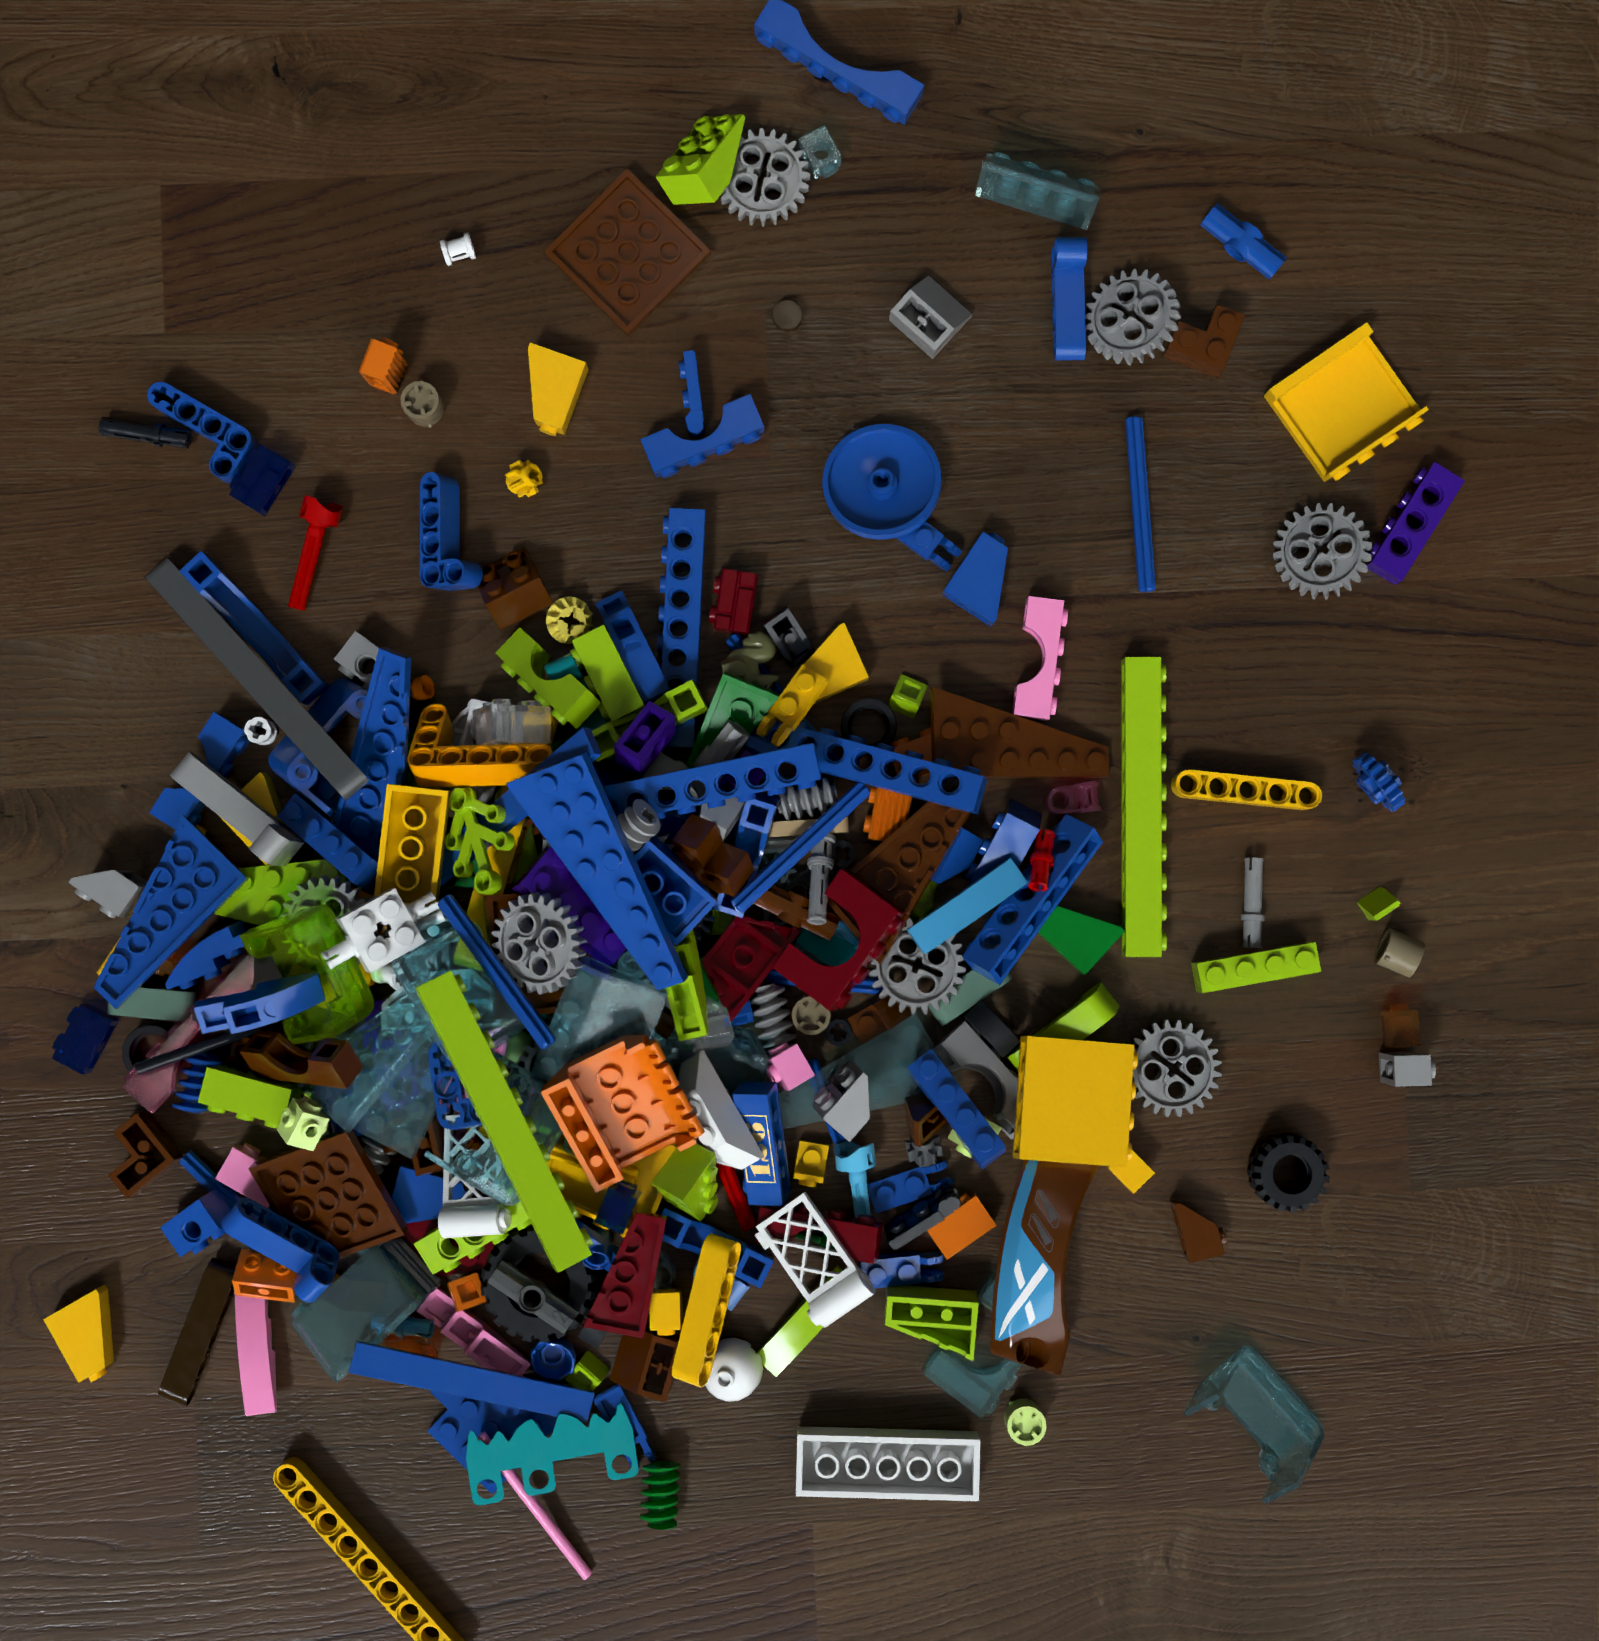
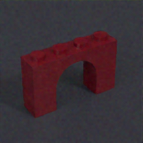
M841 869L824 894L855 918L860 931V941L855 954L847 962L838 966H831L819 960L800 944L789 943L772 967L829 1011L838 1010V1008L843 1009L852 997L850 991L856 983L858 985L861 984L870 971L867 967L873 959L877 960L884 953L887 947L884 944L890 934L895 935L904 923L902 917L906 913L847 869Z

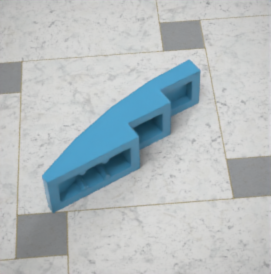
M1011 858L1006 859L985 876L978 878L961 892L950 897L909 927L907 931L921 952L926 954L980 918L1028 882Z

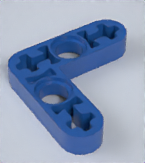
M440 1040L433 1043L428 1051L437 1119L440 1125L449 1130H460L482 1125L480 1119L475 1114V1109L470 1099L465 1096L464 1087L455 1069L454 1071L438 1073L439 1068L444 1069L443 1060L436 1057L437 1054L441 1053L443 1045ZM447 1056L446 1066L451 1068L453 1065ZM451 1076L455 1079L456 1088L452 1093L444 1094L441 1091L440 1083L445 1077ZM518 1091L523 1101L519 1108L524 1115L528 1109V1100L522 1092ZM458 1097L459 1101L452 1102L454 1111L460 1112V1117L455 1118V1124H453L452 1121L446 1120V1115L451 1112L450 1104H443L442 1100Z

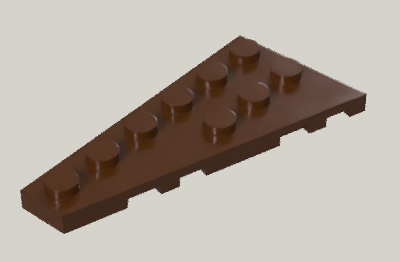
M935 687L930 688L933 763L935 758L952 762L951 767L963 770L964 766L982 770L980 775L985 778L1109 777L1107 746Z
M957 777L945 786L947 792H954L958 789L960 783ZM928 801L850 870L906 912L902 917L904 923L895 935L890 934L884 944L887 947L884 953L876 960L879 964H883L970 812ZM827 897V903L860 941V931L855 918L847 910Z

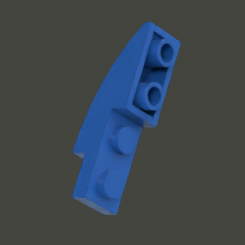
M622 590L595 603L644 705L670 691L671 689Z
M240 920L202 940L180 960L165 984L167 990L176 986L184 990L197 984L196 978L204 976L205 980H209L223 974L221 968L231 963L229 958L243 953L241 947L249 945L251 949L268 943L266 937L277 932L273 922L270 921L246 930L243 921Z
M315 971L257 983L255 990L195 1001L193 1008L202 1034L230 1029L231 1034L262 1027L296 1015L325 1001L326 995L319 973Z

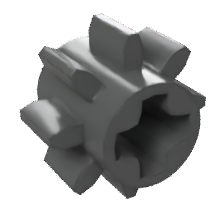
M939 1134L930 1137L921 1147L915 1146L912 1137L911 1140L905 1141L908 1161H915L920 1167L936 1164L937 1156H943Z

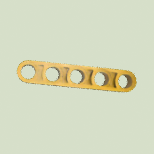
M1199 770L1181 771L1175 774L1171 781L1173 793L1178 797L1295 810L1312 809L1318 806L1322 799V791L1319 786L1306 781ZM1183 776H1188L1193 781V788L1190 792H1186L1180 787V779ZM1212 779H1217L1222 783L1223 790L1220 795H1215L1211 792L1209 785ZM1242 782H1247L1252 787V795L1249 798L1243 797L1240 793L1239 788ZM1272 785L1278 786L1282 791L1279 801H1274L1269 795ZM1302 788L1308 789L1311 793L1312 798L1309 804H1304L1299 798Z
M712 1233L703 1242L672 1366L673 1378L700 1388L704 1387L710 1378L740 1258L741 1244L739 1242Z

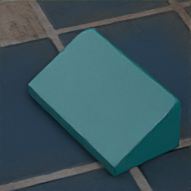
M805 928L795 942L819 960L831 966H838L847 962L857 950L854 948V945L835 935L829 941L811 933V931Z

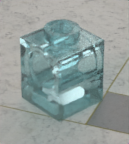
M825 125L799 138V150L804 151L803 158L809 162V169L815 179L820 176L827 178L839 170L838 167L841 166L842 156ZM818 150H824L829 156L826 159L820 160L814 156V153Z

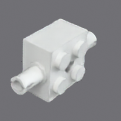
M390 888L337 917L336 920L345 934V940L321 952L324 960L337 954L336 957L326 962L329 969L332 970L335 966L355 956L361 962L364 970L372 973L425 943L416 926V921L440 909L438 901L425 906V904L436 899L433 893L430 891L407 905L403 903L396 888ZM377 923L387 926V929L384 931L385 937L374 935V932L378 929Z

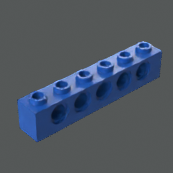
M1068 814L1055 825L1053 832L1056 834L1052 852L1054 865L1050 868L1048 889L1041 891V885H1039L1038 892L1028 887L1032 869L1030 863L1021 872L1028 883L1001 902L993 915L986 920L983 929L975 940L967 946L966 952L962 957L973 971L998 985L1003 982L1103 843L1094 827Z

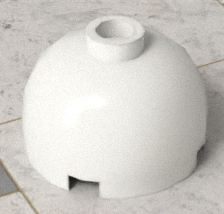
M727 1338L719 1341L710 1378L705 1384L707 1390L717 1399L727 1402L740 1401L752 1394L760 1383L763 1374L762 1359L759 1353L756 1354L751 1348V1344L738 1338Z

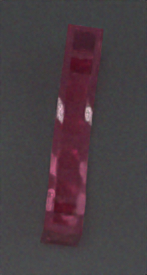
M252 951L247 956L242 954L233 963L232 968L234 970L226 978L221 976L212 985L210 990L213 992L206 999L249 991L254 981L253 955L255 954ZM194 1005L189 1010L191 1015L184 1023L178 1021L167 1033L170 1037L162 1046L159 1043L156 1044L147 1053L146 1058L149 1059L189 1045L200 1030L199 1023L193 1021L192 1008ZM181 1060L137 1075L134 1067L125 1076L124 1080L126 1083L122 1088L149 1112L154 1114L174 1093L176 1076Z

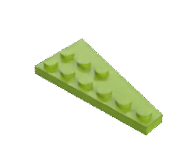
M326 859L288 863L286 866L266 865L239 868L249 879L214 914L256 925L272 921L275 929L280 930L279 927L287 924V921L281 919L280 915L289 912L283 906V903L289 900L292 901L288 894L295 890L298 891L297 886L303 882L308 884V880L316 877L319 881V878L324 875L328 876L329 881L335 876H340V885L349 879ZM333 899V907L338 912H341L340 903ZM306 909V916L309 920L314 921V914L309 909ZM326 923L327 927H332L331 923Z

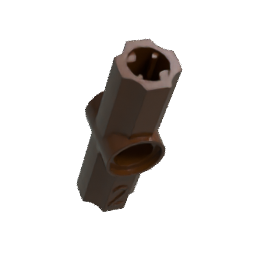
M774 884L753 903L776 914L777 918L799 929L801 927L811 931V933L829 941L834 935L841 919L839 916L827 911V923L823 925L808 923L809 899L790 890L787 892Z

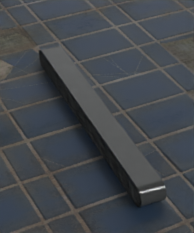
M167 557L144 576L346 801L370 781Z

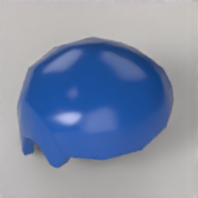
M564 1336L559 1339L553 1337L548 1342H540L539 1340L535 1343L531 1350L530 1362L534 1371L544 1379L561 1381L565 1376L574 1372L577 1354L573 1344Z

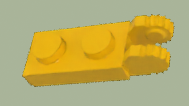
M802 664L780 697L768 711L769 714L762 719L756 734L764 737L776 721H778L782 725L774 733L771 743L776 747L780 746L792 730L795 731L828 685L827 679Z

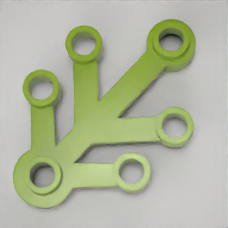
M471 786L455 788L449 796V805L455 811L450 832L445 838V846L448 850L460 851L458 859L453 865V873L458 878H469L473 874L474 867L470 857L472 851H474L480 870L474 878L475 890L479 894L493 895L501 889L502 878L496 871L492 870L483 840L494 844L497 850L509 851L513 848L515 839L509 832H497L479 824L475 812L484 815L490 823L500 824L505 820L506 810L501 805H489L478 800L477 794ZM464 822L466 824L465 835L461 834Z

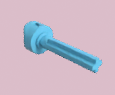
M846 1140L835 1144L836 1169L849 1173L855 1218H858L860 1214L871 1215L865 1170L873 1168L877 1164L874 1143L860 1146Z

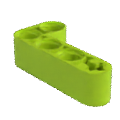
M1099 982L1084 993L1076 1004L1033 1036L1083 1040L1108 1022L1117 1013L1120 1005L1105 986ZM1020 1045L1006 1057L1017 1072Z

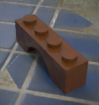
M257 1030L240 1050L241 1055L258 1078L347 1089L364 1067L348 1040L324 1038L314 1052H308L290 1043L279 1032Z

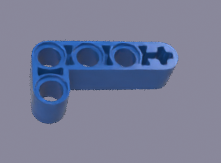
M1086 236L1055 237L1052 245L1051 284L1054 361L1085 360L1084 267L1087 261Z
M165 382L152 384L147 392L149 403L161 413L217 444L218 447L209 462L211 472L225 483L238 481L257 451L258 441L256 437L243 426ZM163 395L169 396L175 401L174 406L164 400H160ZM190 407H195V415L190 419H185V411ZM216 421H221L220 430L217 433L211 434V425ZM241 436H246L247 442L244 447L236 448V440ZM231 461V470L226 474H221L220 468L222 464Z
M428 472L420 481V581L425 587L445 591L476 588L480 585L483 578L481 566L475 562L460 560L459 483L454 477Z
M249 1198L239 1199L221 1220L223 1230L230 1237L296 1272L294 1291L302 1301L307 1303L315 1302L332 1284L339 1262V1253L329 1242Z

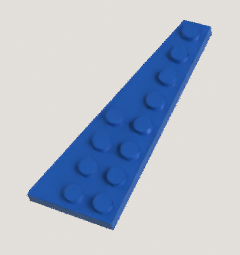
M382 647L378 650L350 755L353 763L370 781L347 801L340 795L333 819V824L372 853L377 859L379 857L387 784L407 785L411 657L387 647ZM351 882V885H352V886H355V887H357V888L359 887V886H357L356 884H354V883Z

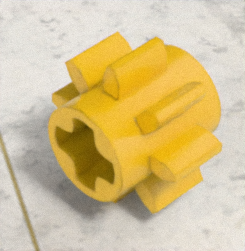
M518 460L509 465L511 471L506 473L505 476L507 487L512 493L517 494L520 498L524 495L530 497L539 492L537 486L543 484L541 470L536 464L531 463L530 460L524 462Z

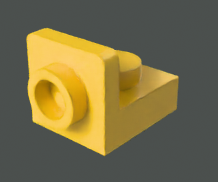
M805 1140L799 1141L793 1175L794 1179H799L798 1184L816 1187L817 1183H823L829 1150L828 1144Z

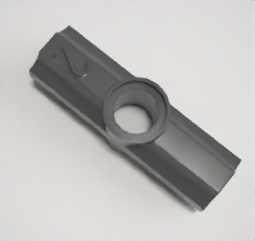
M505 1259L501 1261L488 1281L493 1287L519 1303L523 1311L535 1314L563 1334H565L580 1311L550 1291L544 1282L534 1280ZM528 1290L538 1291L541 1295V1302H530L527 1299L526 1292Z

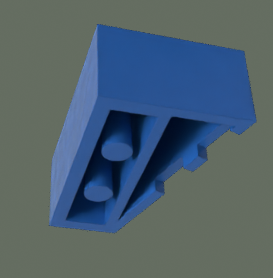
M1010 799L1004 813L1000 811L992 825V828L995 830L991 838L986 837L978 851L981 854L978 863L972 862L964 877L968 880L966 887L978 878L985 876L1006 859L1011 858L1019 868L1040 830L1042 814Z

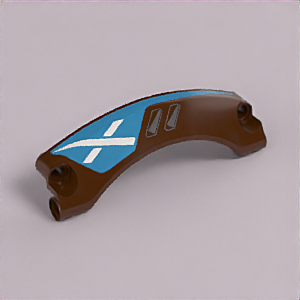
M1024 1160L1008 1208L997 1261L990 1351L993 1355L1025 1364L1044 1372L1061 1375L1070 1339L1064 1301L1065 1267L1068 1247L1081 1202L1101 1165Z

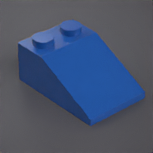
M654 835L639 850H636L633 855L672 943L677 946L718 903V900L676 854Z

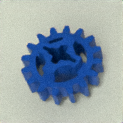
M1363 752L1352 761V765L1356 769L1355 772L1359 776L1356 780L1357 784L1374 804L1381 802L1390 812H1395L1405 804L1406 799L1402 795L1403 792L1398 788L1402 782L1384 760H1380L1377 763L1373 756Z

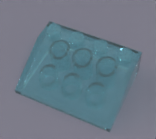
M995 152L994 154L987 153L983 160L975 196L1087 230L1100 198L1101 187L1095 186V183L1088 179L1080 178L1075 180L1067 177L1062 171L1050 170L1049 172L1039 169L1038 165L1033 162L1022 161L1020 163L1010 160V157L1006 154Z
M584 956L578 959L583 964V967L575 970L578 976L570 979L569 985L565 986L549 1026L556 1040L550 1047L544 1050L540 1048L531 1073L549 1081L566 1063L621 1036L647 1035L650 1040L669 993L663 990L657 991L655 986L591 957Z

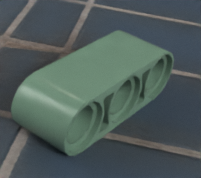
M970 969L959 977L964 981L963 985L954 984L953 986L957 990L958 995L947 994L950 1004L947 1005L940 1000L938 1002L939 1011H936L932 1005L928 1006L939 1024L943 1026L1005 985L1013 977L1008 973L1003 982L998 985Z
M140 986L118 1009H115L108 1002L107 1014L194 1022L192 1008L196 1001L197 992Z

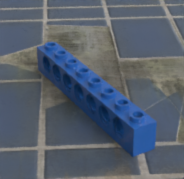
M669 508V516H664L663 534H668V546H662L661 562L667 564L666 575H661L660 593H665V605H659L658 620L659 623H664L663 634H658L657 652H662V664L658 665L668 685L674 681H680L684 684L693 680L698 687L706 511L703 509ZM681 534H688L692 538L691 544L685 548L675 544L676 538ZM680 563L690 566V572L685 577H678L674 574L675 567ZM677 593H685L689 596V601L685 606L677 607L673 604V597ZM677 622H683L688 627L686 634L681 637H676L671 633L672 626ZM680 651L686 655L685 663L678 667L671 665L670 656L674 652ZM697 716L676 726V734L664 749L692 750L696 738Z
M776 721L764 737L756 734L757 726L750 736L773 745L771 743L772 737L782 724ZM800 722L795 731L792 730L784 745L777 747L778 750L802 745L806 741L814 739L819 767L822 773L861 782L866 785L977 815L988 779L980 775L982 770L964 766L963 770L951 767L952 762L935 758L934 763L922 760L924 755L906 750L905 755L895 753V747L883 743H877L876 747L865 745L866 739L849 735L848 740L837 737L838 732L821 727L820 732L809 730L810 725L804 722ZM837 747H843L844 755L842 759L833 761L831 757L832 751ZM866 754H871L873 758L871 766L867 769H861L860 759ZM894 762H900V773L895 777H890L888 774L889 766ZM924 769L929 770V781L922 785L918 784V773ZM957 777L960 783L958 789L954 792H947L945 788L947 780Z
M812 742L606 785L603 788L608 799L615 805L614 813L616 817L621 813L624 814L625 809L631 806V795L633 793H640L644 796L645 802L657 813L658 818L662 819L666 818L665 812L677 810L678 815L695 812L696 805L707 803L708 809L724 806L726 805L725 799L737 797L738 802L756 799L755 793L767 791L768 796L786 793L785 787L798 785V790L815 787L816 780H821L822 776L815 743ZM785 761L792 762L797 769L796 775L790 779L784 778L779 771L781 763ZM753 768H761L765 771L766 781L763 784L756 785L750 780L749 774ZM723 774H730L735 778L736 786L734 790L726 791L721 788L719 781ZM699 780L704 783L706 787L704 796L695 797L691 794L690 784L692 781ZM663 787H670L675 791L676 797L673 803L668 804L661 800L660 791Z

